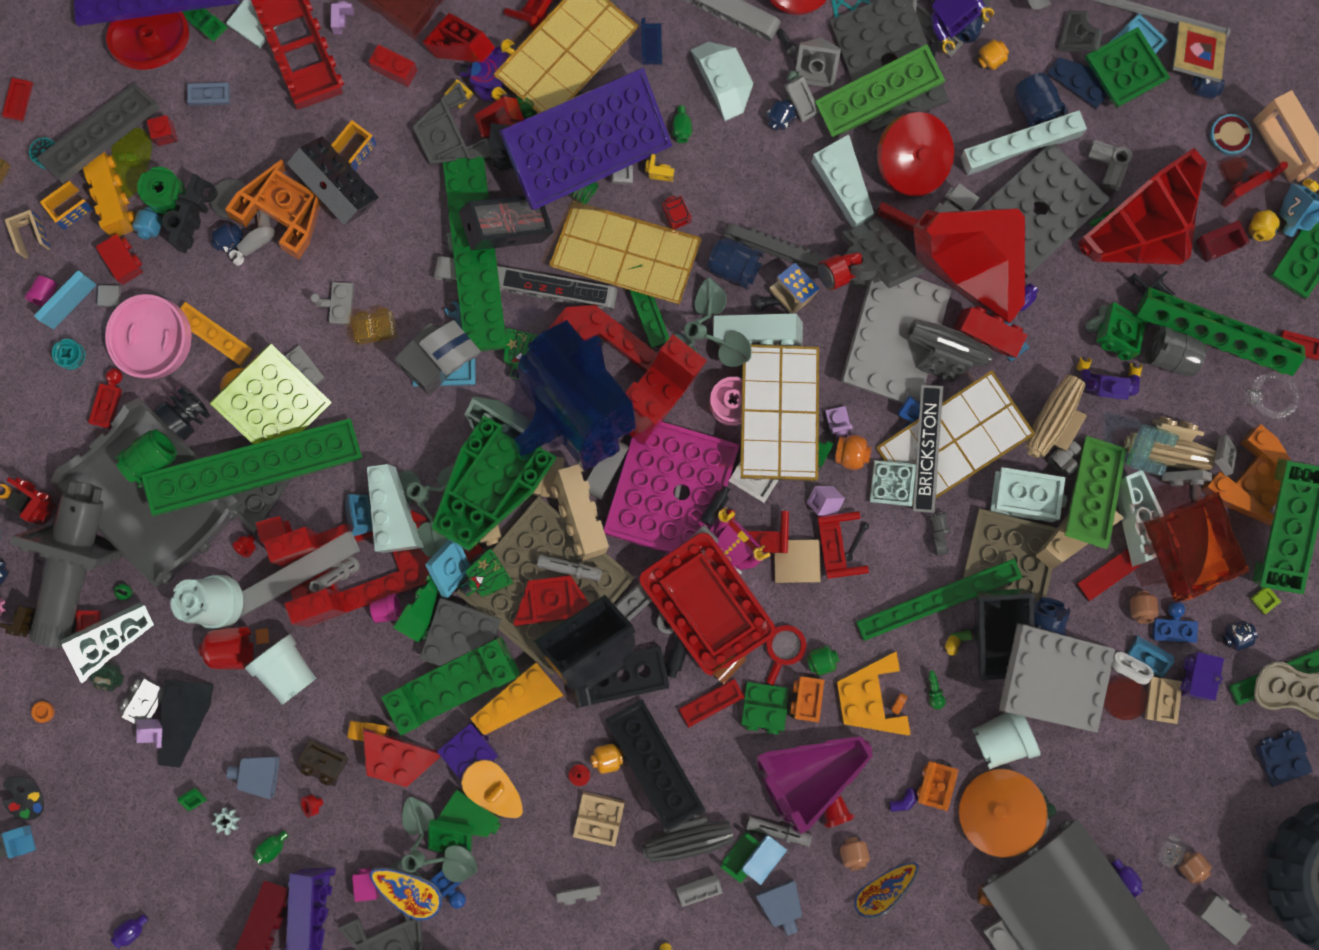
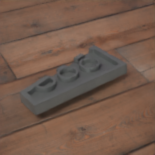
M292 479L236 494L244 502L239 509L241 513L238 517L254 534L258 532L256 522L267 518Z

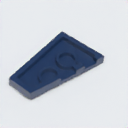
M1059 57L1046 74L1094 110L1099 107L1107 96V93L1089 66Z

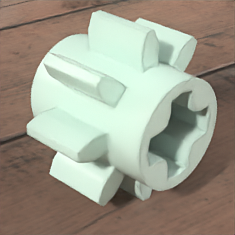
M227 807L222 808V814L218 812L214 814L217 818L212 825L217 826V833L225 830V834L229 835L231 833L230 828L233 830L239 828L236 822L241 818H236L234 815L236 813L235 809L228 812ZM225 818L230 819V823L223 824L222 820Z

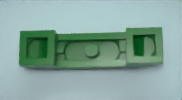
M205 8L182 11L186 20L212 42L228 29L223 22Z

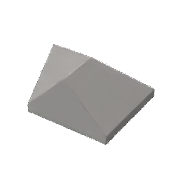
M821 37L802 42L798 50L795 72H799L804 76L808 85L834 88L841 49Z

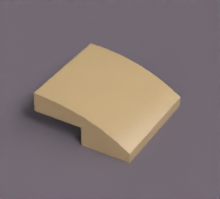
M788 540V554L775 553V583L821 582L820 540Z
M583 791L573 837L615 847L625 800Z

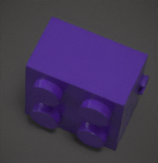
M1200 652L1189 654V657H1185L1183 669L1186 670L1185 678L1180 680L1182 681L1180 690H1182L1181 696L1206 702L1216 701L1219 683L1223 680L1221 672L1224 658Z
M472 721L437 750L461 781L463 773L472 763L479 760L493 761L499 755L488 741L490 740L488 736L483 735Z

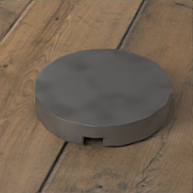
M227 179L215 186L218 194L216 199L210 203L212 209L219 217L232 220L228 217L225 209L235 194L246 186L243 182L236 179Z

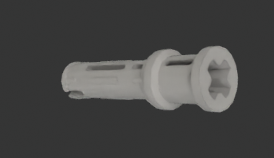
M350 556L334 565L332 570L310 583L311 591L315 593L328 588L338 580H346L350 574L358 572L360 568L358 560L354 556Z

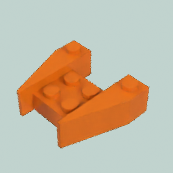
M281 159L239 190L225 211L229 218L245 228L258 210L286 226L288 229L280 239L279 245L281 250L299 260L310 245L321 200L313 191L284 174L286 166Z
M1260 424L1253 427L1240 442L1241 445L1256 457L1235 482L1228 476H1225L1222 471H1219L1212 475V481H1207L1201 490L1216 503L1271 525L1273 514L1269 511L1276 504L1281 482L1274 479L1278 458L1291 459L1279 439Z

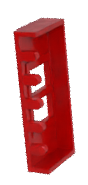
M251 0L296 109L306 108L342 94L343 79L341 74L336 75L334 67H337L332 55L328 56L326 49L329 47L325 37H320L318 30H321L317 18H312L310 12L313 9L310 1ZM304 17L311 36L281 46L273 27ZM315 43L322 62L292 72L284 53Z

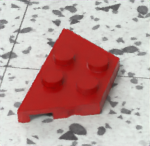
M571 575L531 580L527 583L513 623L514 626L566 620L590 603Z
M366 728L362 730L364 736L365 772L367 776L407 788L441 757L437 750Z

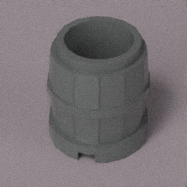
M1161 326L1151 339V342L1154 343L1152 350L1148 349L1146 354L1147 364L1156 368L1160 367L1172 374L1189 377L1195 376L1201 369L1207 349L1203 342L1190 335Z

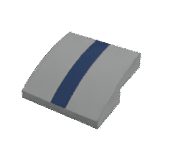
M454 320L440 327L419 343L446 376L460 369L464 363L476 358L481 352Z

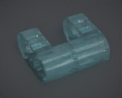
M1141 424L1126 464L1138 470L1164 476L1167 465L1151 459L1149 456L1155 442L1175 447L1179 436L1167 430Z

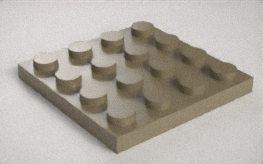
M978 509L962 579L1015 558L1023 578L994 590L1024 588L1026 591L1031 590L1034 593V601H1040L1041 597L1047 596L1052 570L1039 560L1036 554L1057 528Z

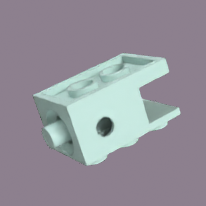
M1002 467L1000 472H995L990 511L1007 516L1055 522L1060 519L1061 507L1065 508L1067 503V496L1063 495L1065 477Z

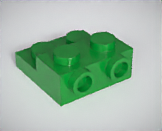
M1112 302L1108 305L1105 322L1099 325L1096 342L1101 344L1103 350L1117 353L1120 360L1129 361L1140 354L1146 322L1124 307Z
M747 682L741 725H746L745 730L758 731V727L767 728L766 733L778 735L779 730L784 731L789 688Z

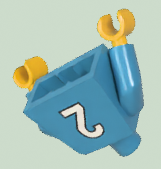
M1308 178L1303 181V186L1291 184L1288 193L1284 196V202L1279 212V216L1287 221L1282 230L1284 234L1294 237L1298 229L1309 231L1319 222V195L1315 193L1318 191L1319 185L1316 181Z

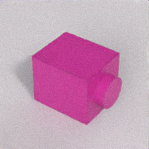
M371 868L358 869V873L352 875L355 902L376 900L380 897L379 891L370 878Z

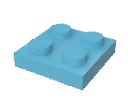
M447 540L425 564L441 596L447 598L467 577L465 571L471 567L462 547L450 540Z

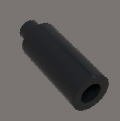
M723 485L720 491H715L699 518L703 524L713 527L718 518V513L724 508L729 499L727 494L730 489Z
M678 635L675 636L666 667L669 668L668 677L676 678L678 671L681 672L688 650Z

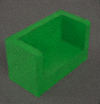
M745 831L720 864V868L739 883H742L747 874L741 868L761 842Z

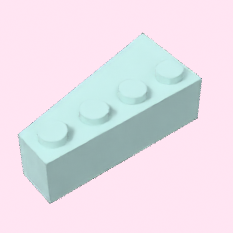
M388 464L367 467L375 552L388 553L424 548L422 540H420L417 533L416 523L411 516L409 503H407L404 496V489L396 467Z
M1140 470L1122 478L1117 503L1120 515L1124 517L1122 525L1133 567L1176 549L1179 545L1144 471Z

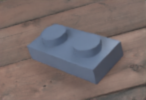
M228 82L188 84L187 103L189 106L230 105V84Z

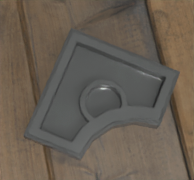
M1068 11L1058 49L1062 52L1098 51L1103 31L1090 25L1089 13L1087 11Z

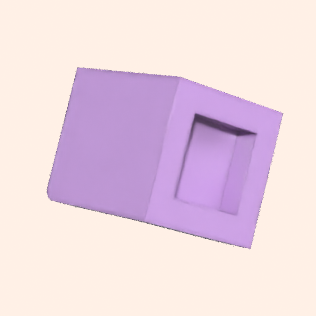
M815 486L807 504L817 515H833L838 513L845 498L834 486Z
M159 719L137 720L136 743L155 742L156 748H161L162 726Z

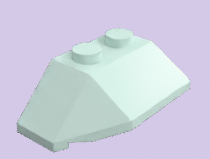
M707 42L691 49L693 58L724 121L742 114L752 90L753 82L737 49L712 42Z

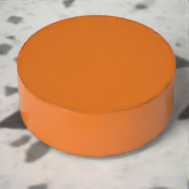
M903 693L898 695L891 709L892 712L897 715L900 713L908 698L907 695Z
M47 701L37 702L31 710L32 718L39 723L49 722L55 713L53 705Z

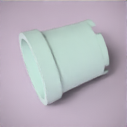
M212 575L204 579L183 580L176 585L174 598H171V609L177 619L187 623L201 624L209 629L231 627L239 619L243 609L242 590L233 578L226 575Z
M291 634L283 638L245 668L252 677L256 676L281 705L317 679L295 647L297 643Z
M1005 712L972 729L973 734H979L976 735V741L985 761H991L988 764L989 769L1025 757L1031 759L1041 755L1025 716Z

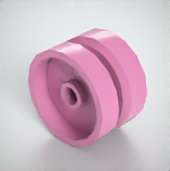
M727 377L720 380L714 386L710 395V410L713 417L719 423L726 426L742 424V378ZM729 400H735L736 405H734L733 403L729 404Z

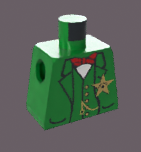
M507 328V349L504 351L505 365L512 366L510 378L522 380L524 369L534 371L542 354L540 343L542 336Z
M489 549L465 571L470 580L460 586L466 597L478 591L480 596L484 598L515 583L494 551Z

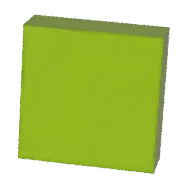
M1264 587L1250 597L1251 601L1263 615L1267 614L1281 602L1271 589Z

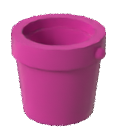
M37 276L29 291L26 292L25 299L42 307L55 294L58 284L47 277Z
M395 593L370 603V612L375 623L398 621L402 614L399 598Z

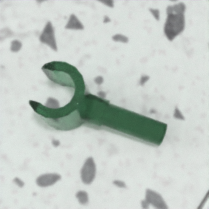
M1039 788L1046 802L1047 817L1050 819L1056 814V807L1049 802L1042 788Z

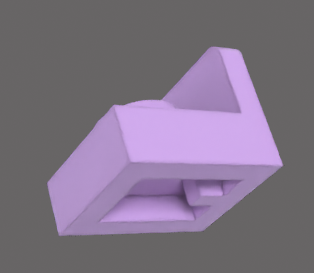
M344 1L331 4V29L334 34H342V28L346 27L345 15H354L352 4Z
M846 406L825 410L830 436L836 435V438H839L840 436L849 435L848 432L853 428L849 422Z

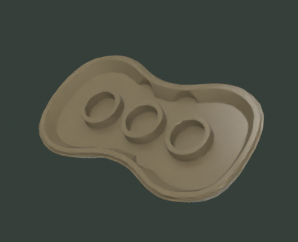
M1284 662L1270 663L1260 671L1255 684L1254 695L1261 707L1268 710L1292 708L1303 712L1312 719L1319 720V673H1302Z

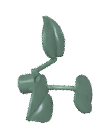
M708 277L700 286L695 299L697 313L706 316L696 319L695 322L687 323L684 328L685 334L678 333L675 336L696 352L697 350L693 346L695 340L707 338L722 344L718 353L720 361L729 367L740 366L751 359L752 349L748 339L740 332L731 331L727 333L725 341L708 335L706 327L701 324V322L711 317V313H721L727 303L725 291L713 279Z
M454 465L446 467L438 475L437 480L441 487H430L429 485L424 487L420 484L418 475L411 471L398 473L401 476L400 481L407 503L411 504L413 500L416 501L430 519L431 523L422 524L417 531L424 548L420 549L428 557H432L448 539L431 530L434 518L424 506V502L429 499V491L440 492L444 490L445 492Z
M414 797L407 798L403 807V826L408 834L416 835L419 833V837L410 849L411 853L406 855L403 860L393 863L390 868L405 871L422 878L421 874L416 870L427 864L444 862L442 870L450 881L462 882L476 874L477 864L475 858L468 849L460 845L449 846L445 850V858L425 860V855L416 849L424 836L423 831H428L430 819L435 820V814L427 803Z

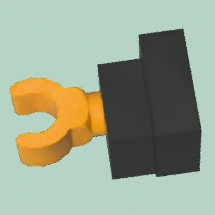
M1 484L0 486L5 488V494H0V498L8 499L5 505L21 514L32 498L23 492L20 494L12 491L8 485Z

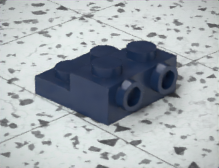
M1287 729L1279 733L1280 736L1273 739L1272 736L1261 739V744L1255 746L1272 787L1313 772L1306 756L1308 750L1300 731Z

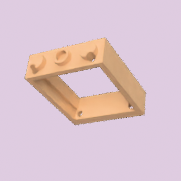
M1291 90L1275 98L1253 119L1278 164L1282 161L1288 163V168L1283 173L1289 183L1295 179L1297 182L1304 180L1319 167V134ZM1278 114L1307 160L1306 162H1301L1276 120L1275 116Z

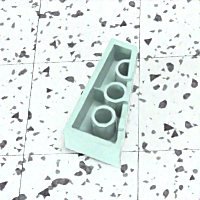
M848 134L815 153L811 162L851 227L854 228L870 221L874 212Z
M797 314L714 316L713 337L725 341L727 333L736 331L742 333L748 339L750 345L802 346L803 322Z
M140 602L60 640L82 683L95 670L97 671L106 661L117 655L121 649L130 642H133L154 624L145 606Z

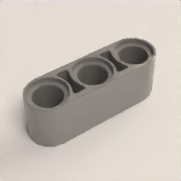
M613 437L609 439L587 479L590 486L589 494L602 500L605 490L609 488L615 477L614 474L621 466L630 446Z

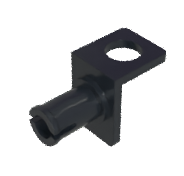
M1164 271L1150 286L1135 273L1127 279L1143 295L1148 287L1172 296L1176 294L1162 282V278L1168 273L1167 271Z

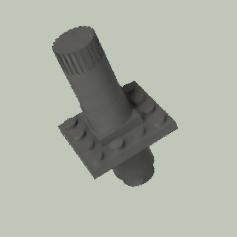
M71 481L68 492L61 494L54 525H45L12 536L11 544L18 546L19 550L26 552L33 550L39 552L40 556L46 557L42 574L43 579L28 637L31 642L38 645L63 648L60 640L71 635L87 570H94V568L124 557L111 542L96 538L104 504L100 500L103 489L96 485Z

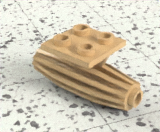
M1067 374L1050 394L1032 426L1035 435L1027 440L1025 446L1030 456L1037 459L1039 456L1044 457L1053 445L1067 452L1087 417L1086 414L1076 410L1085 388V383L1081 379Z
M1160 416L1159 420L1152 419V423L1156 424L1158 434L1131 433L1130 436L1125 438L1124 448L1127 449V453L1152 463L1187 470H1212L1215 464L1216 450L1193 442L1197 435L1203 436L1204 432L1198 429V425H1194L1191 422L1180 421V424H1177L1178 421Z

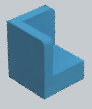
M30 825L2 833L8 858L17 857L36 850Z

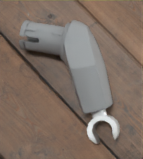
M261 211L256 212L258 228L248 233L236 246L238 251L232 250L229 253L231 259L237 256L233 261L237 266L244 262L242 255H250L270 242L274 237L275 230L271 227L270 217Z

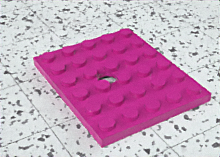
M661 422L644 445L632 437L604 527L605 535L668 554L705 525L699 518L715 491H720L723 485L728 486L739 444ZM678 485L688 487L690 491L689 497L685 500H678L673 493L675 487ZM717 520L715 521L713 527L705 525L713 534L715 531Z

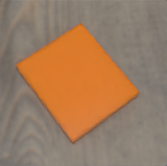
M268 628L255 630L257 644L270 643Z

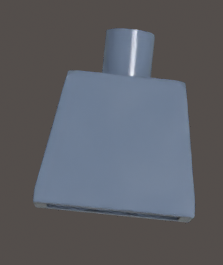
M280 757L241 759L240 767H228L227 779L238 780L237 790L267 799L274 798Z
M794 879L755 894L773 927L782 925L786 936L798 932L794 920L802 917V911Z

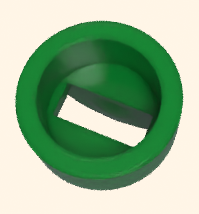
M125 583L117 585L114 589L115 597L119 600H128L133 593L131 586ZM118 589L126 591V596L119 593Z

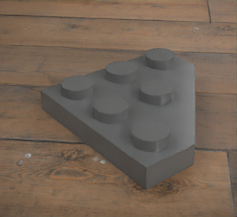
M440 598L420 659L441 666L494 640L502 618Z

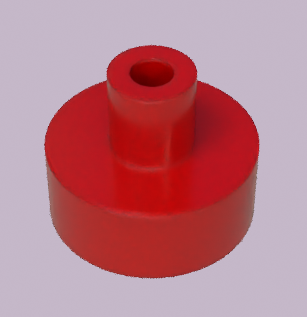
M250 535L247 537L239 536L233 543V548L239 555L250 557L256 550V546L253 543L255 539Z
M575 765L569 772V779L575 786H583L590 779V771L585 765Z
M313 794L301 798V808L306 817L309 818L319 813V807L323 806L322 798L316 799Z

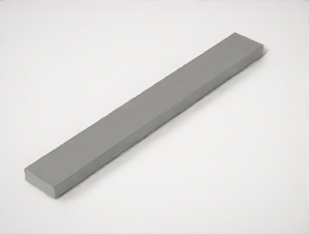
M352 532L341 535L242 591L243 609L239 619L358 553L360 549Z

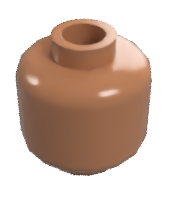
M1139 591L1136 593V596L1130 599V614L1134 620H1137V623H1152L1158 617V600L1154 595L1149 594L1148 591Z
M857 837L846 839L845 844L840 847L843 865L846 868H850V871H857L867 867L866 864L870 862V855L866 842L858 841Z
M1189 851L1180 858L1182 863L1178 867L1179 871L1190 883H1197L1199 885L1212 875L1210 873L1212 869L1211 864L1200 852L1191 854Z

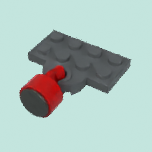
M878 217L843 232V239L850 246L845 255L841 257L836 254L820 261L818 264L819 278L822 284L831 291L848 284L850 279L857 276L861 277V281L878 276L888 288H891L924 273V266Z

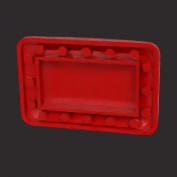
M706 532L695 535L649 566L640 575L641 586L701 669L708 675H713L712 673L717 670L729 667L770 640L775 634V625L713 537ZM735 656L731 660L726 662L724 665L713 671V669L716 666H718L721 663H724L726 659Z

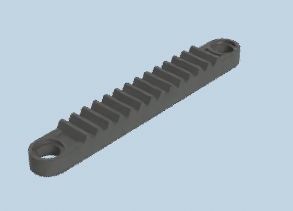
M726 224L722 233L726 238L742 242L746 246L796 263L815 272H818L819 262L826 259L825 254L819 257L817 251L811 254L809 248L803 251L801 245L795 248V243L787 245V240L780 242L779 237L772 239L771 234L764 236V231L758 234L756 233V228L750 231L733 224ZM857 276L850 279L848 284L867 290L869 280L861 281V277Z

